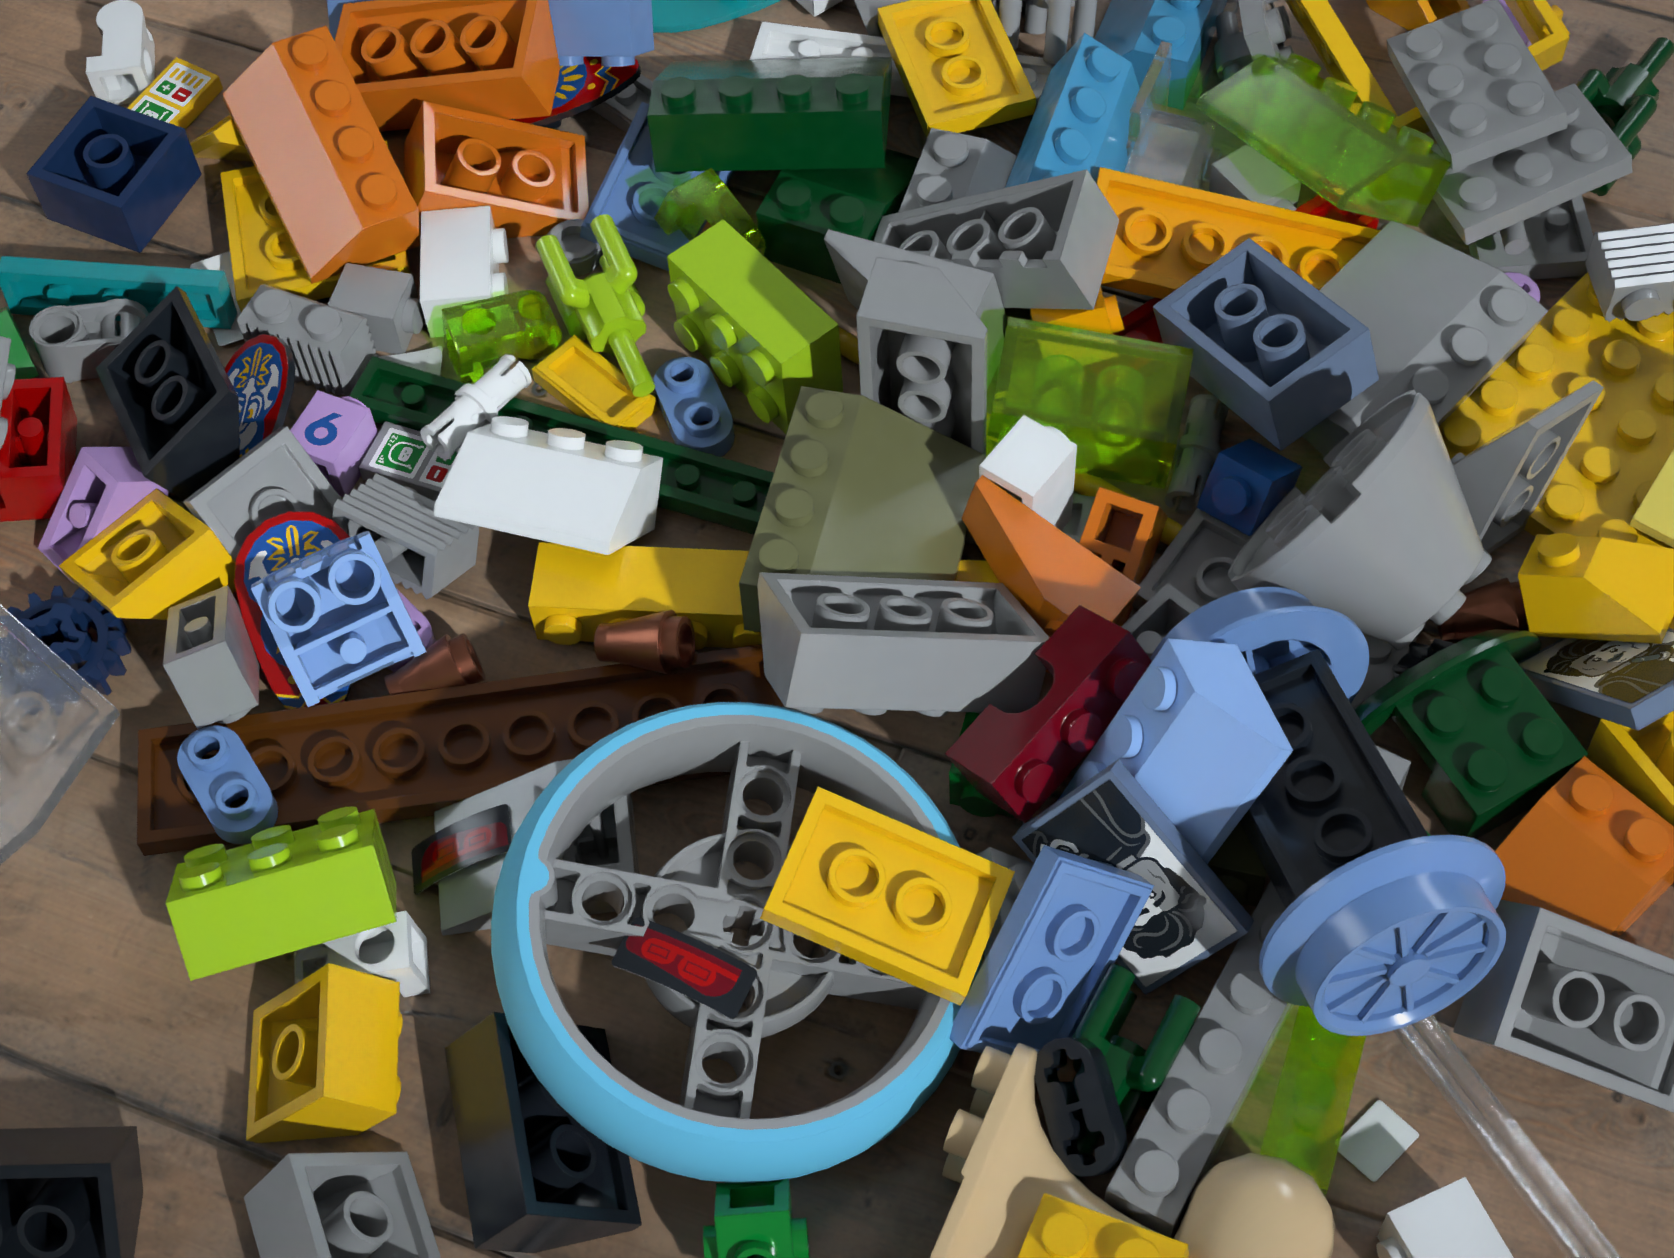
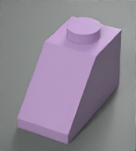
M81 447L38 549L63 573L58 565L157 488L166 496H168L170 491L144 477L131 447Z

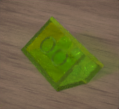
M1008 317L986 434V457L1021 417L1025 415L1043 426H1051L1060 430L1071 442L1077 444L1075 473L1165 489L1179 436L1193 359V348Z

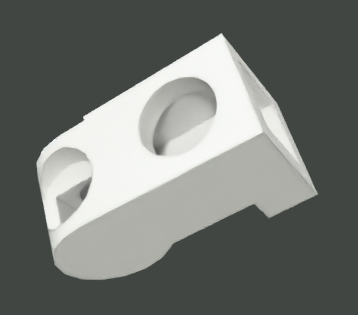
M117 0L103 6L97 13L96 22L103 38L102 56L87 57L86 75L96 98L116 105L132 103L154 81L155 44L152 34L146 28L141 6L131 0Z
M407 911L396 912L397 922L294 951L295 984L326 964L331 963L400 982V993L403 997L430 993L427 937Z

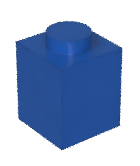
M1251 439L1245 440L1218 453L1196 507L1240 532L1251 536L1280 501L1294 488L1303 467Z

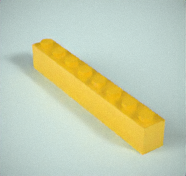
M539 542L528 603L536 637L540 640H549L561 645H572L579 641L594 642L595 631L601 623H616L673 610L677 616H687L691 620L695 632V650H700L704 647L738 648L762 644L761 632L744 630L739 582L749 551L624 546L609 555L556 543ZM960 561L956 581L999 583L987 561Z

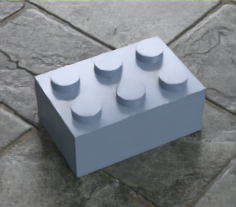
M1250 238L1153 306L1167 357L1280 451L1379 380L1369 328Z

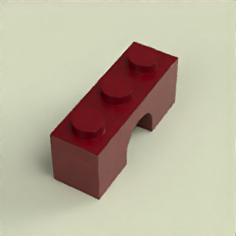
M1081 605L1070 614L1035 653L1054 677L1052 687L1047 695L1037 705L1020 713H1005L989 704L945 753L978 793L1023 823H1026L1091 751L1152 662L1128 630Z

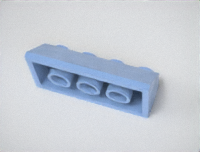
M1168 638L1058 800L1119 759L1205 863L1208 864L1292 753L1293 749L1237 644Z

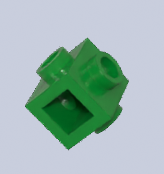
M789 1178L755 1183H716L715 1225L703 1226L704 1258H810L807 1218H793Z

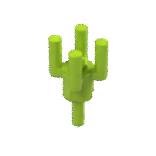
M607 214L599 215L590 224L603 252L599 259L603 272L590 274L583 280L575 277L558 238L554 235L541 237L536 243V249L548 273L545 282L569 335L572 337L575 334L581 340L588 339L594 352H606L615 356L635 397L649 395L655 389V384L635 344L646 333V324L642 318L646 308L634 283L638 275L636 266L612 217Z

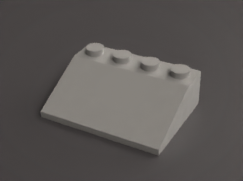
M1392 219L1319 290L1369 328L1379 380L1302 435V437L1325 457L1338 443L1376 411L1401 394L1413 389L1429 400L1439 427L1526 341L1548 310L1503 271Z

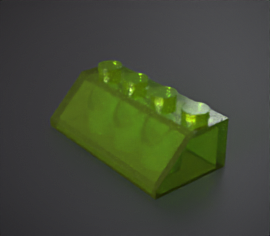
M1290 53L1288 60L1264 54L1199 97L1195 106L1198 110L1340 210L1418 227L1451 162L1431 150L1435 142L1432 138L1407 126H1402L1399 129L1392 124L1396 115L1391 111L1369 101H1364L1361 104L1355 100L1358 93L1357 89L1333 77L1323 79L1318 76L1322 68L1320 65L1295 53Z

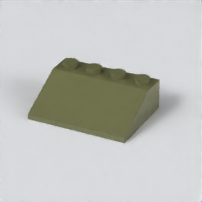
M801 386L739 582L744 630L761 632L757 587L760 572L956 581L968 534V529L962 520V516L973 487L979 479V465L986 459V455L863 395Z

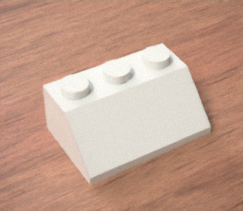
M497 416L492 418L490 424L467 433L435 502L433 515L435 517L609 555L655 529L663 458L643 454V446L634 442L612 440L607 441L605 446L586 442V434L577 430L554 428L550 429L548 433L528 429L529 422L524 419Z

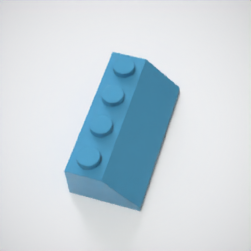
M1111 0L1094 39L1132 62L1143 101L1183 110L1215 33L1216 17L1223 13L1228 0Z
M1084 33L1051 69L1005 188L1086 169L1096 182L1100 167L1131 174L1149 124L1132 62Z

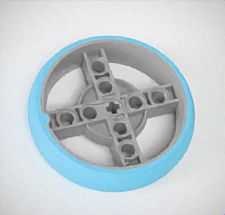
M714 702L689 705L660 712L626 725L600 739L579 754L553 778L536 799L515 833L502 864L495 890L491 919V954L496 986L503 1010L520 1052L537 1079L550 1095L581 1126L609 1146L640 1162L669 1173L705 1181L755 1183L797 1178L830 1168L869 1149L891 1135L911 1118L936 1091L952 1067L960 1050L949 1038L953 1021L961 1006L824 946H821L824 957L808 958L797 951L793 940L803 937L760 919L791 848L788 844L796 787L805 789L815 794L817 787H821L960 847L947 821L931 798L903 768L863 738L834 723L807 713L780 706L750 702ZM704 772H730L721 834L706 837L685 847L668 860L654 877L562 860L569 847L592 820L611 804L635 790L681 775ZM760 799L770 805L774 813L771 815L752 813L746 807L744 801ZM740 861L752 862L762 869L765 878L760 880L744 878L736 871L733 864ZM592 901H603L610 904L616 910L618 916L609 921H599L591 918L585 912L583 906ZM661 913H671L684 921L687 930L681 933L710 945L753 967L757 971V976L744 1000L747 1011L737 1014L734 1019H730L679 992L645 978L650 990L660 1004L674 1018L691 1028L678 1105L640 1087L616 1070L583 1036L568 1013L556 987L549 964L546 944L614 956L624 936H644L650 923L649 921L655 922L654 916ZM636 917L643 918L645 925L644 927L633 926L631 923ZM732 928H740L747 932L745 941H748L747 946H740L731 942L734 934L731 933ZM982 955L981 960H980V962H979L978 968H977V970H976V973H975V975H974V978H973V980H972V983H971V985H970V988H971V986H972V984H973V982H974V980H975V978H976V976H977V974H978V972H979V970H980V968H981V966H982V958H983V955ZM827 994L918 1010L907 1036L893 1057L873 1078L858 1089L823 1107L800 1114L768 1119H750L761 1038L776 1034L800 1022L821 1004ZM709 1059L727 1061L734 1068L737 1080L723 1084L712 1081L706 1075L702 1063Z

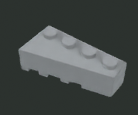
M1086 169L882 216L874 241L994 273L1004 308L1094 310L1119 218Z

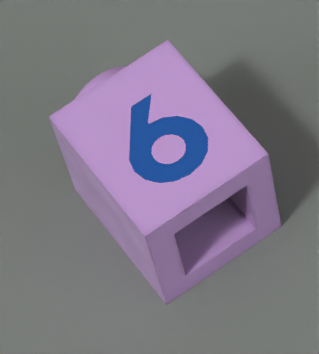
M317 390L290 430L341 497H344L345 493L349 495L360 478L359 466L378 434L371 410L362 402L349 396L339 398Z

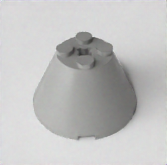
M1414 389L1401 394L1384 405L1322 459L1331 468L1305 494L1294 486L1245 543L1228 571V576L1232 579L1230 581L1237 589L1281 587L1297 591L1308 598L1314 606L1328 608L1346 615L1356 623L1362 633L1387 641L1396 650H1401L1421 632L1425 625L1424 622L1429 618L1436 625H1440L1456 613L1466 600V596L1459 589L1477 578L1490 564L1492 556L1482 546L1429 400Z

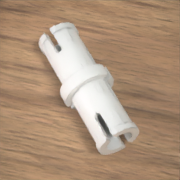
M505 354L474 384H464L456 391L455 401L430 424L425 425L421 429V438L426 446L433 452L442 444L443 447L437 452V456L445 460L449 459L454 454V451L462 445L469 431L490 424L492 418L498 416L500 409L522 389L527 388L531 384V375L525 365L519 361L513 369H510L516 357Z

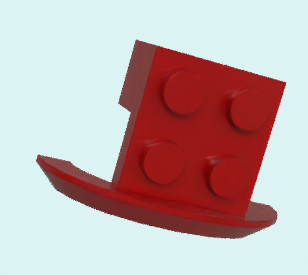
M64 377L14 379L10 394L5 400H2L0 414L1 417L8 419L7 435L0 450V522L51 519L76 461L77 417Z

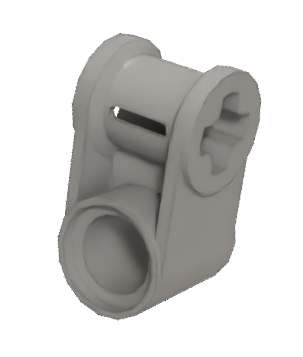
M113 299L102 303L74 306L56 305L45 308L37 313L31 320L29 332L46 374L50 378L64 377L66 383H72L79 380L100 378L95 368L149 315V312L145 306L129 299ZM117 316H121V326L115 321Z

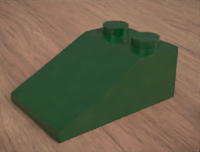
M886 148L885 168L782 170L756 212L760 253L771 262L841 284L824 241L828 229L874 241L882 216L899 212L919 158Z

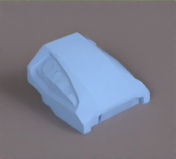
M369 531L329 545L276 570L251 585V590L262 610L277 646L308 707L319 703L320 699L394 663L411 656L417 657L426 652Z

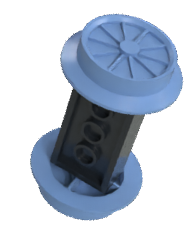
M1256 587L1234 592L1209 602L1185 617L1161 640L1150 657L1151 661H1153L1168 638L1237 644L1293 749L1292 753L1240 820L1246 835L1286 908L1269 930L1260 951L1259 971L1269 991L1285 1002L1310 1007L1322 1027L1330 1032L1346 1036H1367L1403 1028L1441 1011L1460 999L1489 973L1504 949L1506 929L1496 912V908L1505 889V869L1496 852L1484 842L1460 835L1428 836L1351 705L1364 683L1369 666V648L1360 628L1346 615L1328 608L1314 606L1304 595L1281 587Z

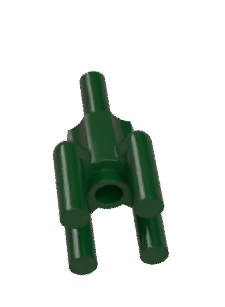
M1665 37L1657 38L1637 64L1630 63L1620 68L1612 67L1606 75L1599 69H1589L1576 83V86L1632 155V160L1641 149V141L1637 134L1657 109L1659 89L1656 88L1652 80L1674 53L1673 42ZM1617 180L1590 192L1598 196H1604Z
M1111 963L1072 1038H1082L1091 1041L1102 1051L1107 1061L1127 1133L1139 1107L1142 1106L1149 1110L1195 1023L1194 1020L1200 1011V1006L1184 996L1174 995L1147 1050H1145L1133 1041L1118 1036L1137 999V995L1129 990L1135 975L1126 968ZM1074 1059L1073 1067L1076 1074L1072 1084L1075 1087L1078 1101H1080L1075 1085V1077L1084 1073L1085 1067L1082 1060ZM1082 1111L1086 1136L1076 1140L1079 1153L1092 1154L1102 1132L1089 1131ZM1073 1174L1079 1180L1080 1176Z

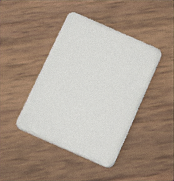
M1377 1100L1334 1144V1148L1368 1179L1376 1182L1419 1137V1133L1385 1103Z

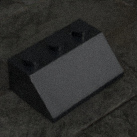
M176 286L95 369L144 477L186 500L240 458L239 397L186 292Z
M491 1013L444 1048L475 1249L537 1253L633 1231L642 1225L629 1156L609 1146L585 1129L555 1101L537 1079L520 1052L507 1023L505 1013ZM577 1025L580 1032L593 1048L612 1065L605 1029Z
M137 1126L0 1129V1258H134L143 1198Z

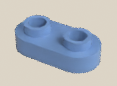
M678 357L661 365L654 376L656 400L675 444L719 457L724 456L731 449L735 440L733 419L708 365L693 357ZM704 421L710 422V423H708V424H706V425H699V424L703 423Z
M207 726L191 733L183 741L178 751L177 762L181 773L220 838L233 844L252 843L251 837L262 830L273 827L278 816V805L267 782L243 742L233 730L223 726ZM214 750H219V752L214 757L210 759H201L205 754ZM240 797H248L244 805L238 808H229L230 804Z

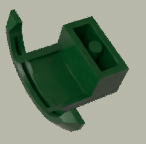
M1493 629L1465 638L1406 670L1374 692L1355 709L1369 735L1390 717L1394 720L1432 771L1421 796L1450 835L1478 839L1531 809L1584 756L1587 757L1588 755L1584 747L1518 664V662L1539 652L1542 643L1533 632Z

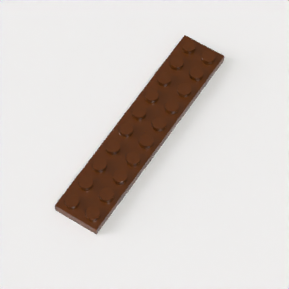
M762 644L694 653L691 665L688 668H678L672 675L625 664H614L250 714L232 723L219 724L215 722L207 726L227 727L239 736L277 802L278 816L273 827L290 825L293 832L318 825L317 819L327 812L350 806L357 807L358 813L375 809L379 823L434 816L435 811L556 761L574 759L600 739L626 725L660 712L689 705L714 702H750L784 708L785 706L765 676ZM194 722L138 730L137 845L144 856L198 849L211 844H233L223 840L215 832L178 766L177 756L181 744L191 733L198 730ZM219 750L211 751L205 754L201 759H210L214 757L219 752ZM704 772L681 775L658 781L648 786L730 775V772ZM240 797L232 802L229 808H238L244 805L248 797Z

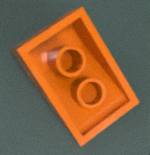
M427 101L422 102L404 142V180L419 209V235H421V211L490 205L495 228H505L507 238L547 235L554 226L563 221L585 219L589 211L585 136Z
M1585 756L1538 800L1495 850L1504 866L1506 875L1505 889L1501 900L1541 907L1618 938L1674 883V826Z

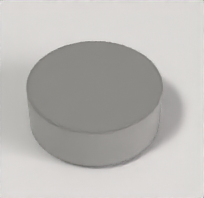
M581 219L563 221L554 226L547 234L558 238L575 276L585 275L595 270L600 265L599 259L603 255L599 244L580 238L581 225L584 221Z

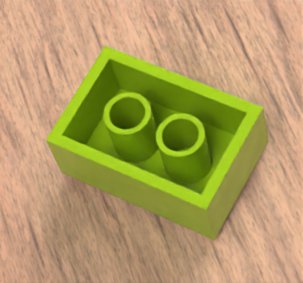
M724 219L667 256L671 283L668 284V292L675 306L677 321L674 322L673 326L676 335L689 351L695 352L698 350L710 361L713 371L724 385L728 387L735 385L748 398L751 408L763 422L769 423L772 421L787 434L801 386L843 392L839 324Z
M343 807L321 815L317 819L318 825L293 832L290 825L275 826L251 837L252 843L225 850L224 844H211L187 853L184 856L185 862L179 863L176 866L166 906L190 981L397 922L396 879L375 809L358 813L357 807Z

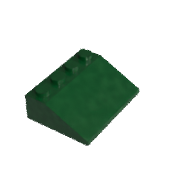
M892 57L671 62L653 80L647 113L655 172L885 168Z

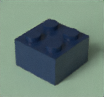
M93 96L88 98L26 173L47 219L138 253L143 251L202 175L184 128Z

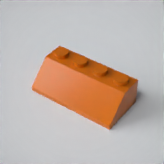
M373 0L343 4L335 43L380 132L411 129L423 101L505 119L551 116L560 64L548 0Z
M327 25L273 42L222 95L223 101L311 284L341 274L346 263L364 266L420 246L419 209Z

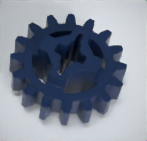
M61 585L54 586L51 592V599L42 601L33 592L28 595L30 605L28 609L22 611L10 606L6 610L13 622L9 627L0 626V691L4 692L14 707L25 703L31 715L38 716L48 704L52 707L57 717H64L68 703L76 701L83 710L89 709L90 699L88 695L96 690L100 694L108 696L112 692L106 681L109 675H125L127 669L120 656L131 653L132 647L125 636L128 630L122 618H116L95 599L92 600L91 596L81 587L69 598L66 596ZM90 627L94 628L98 633L97 642H93L88 632ZM21 659L25 660L24 663L29 669L27 675L21 672Z

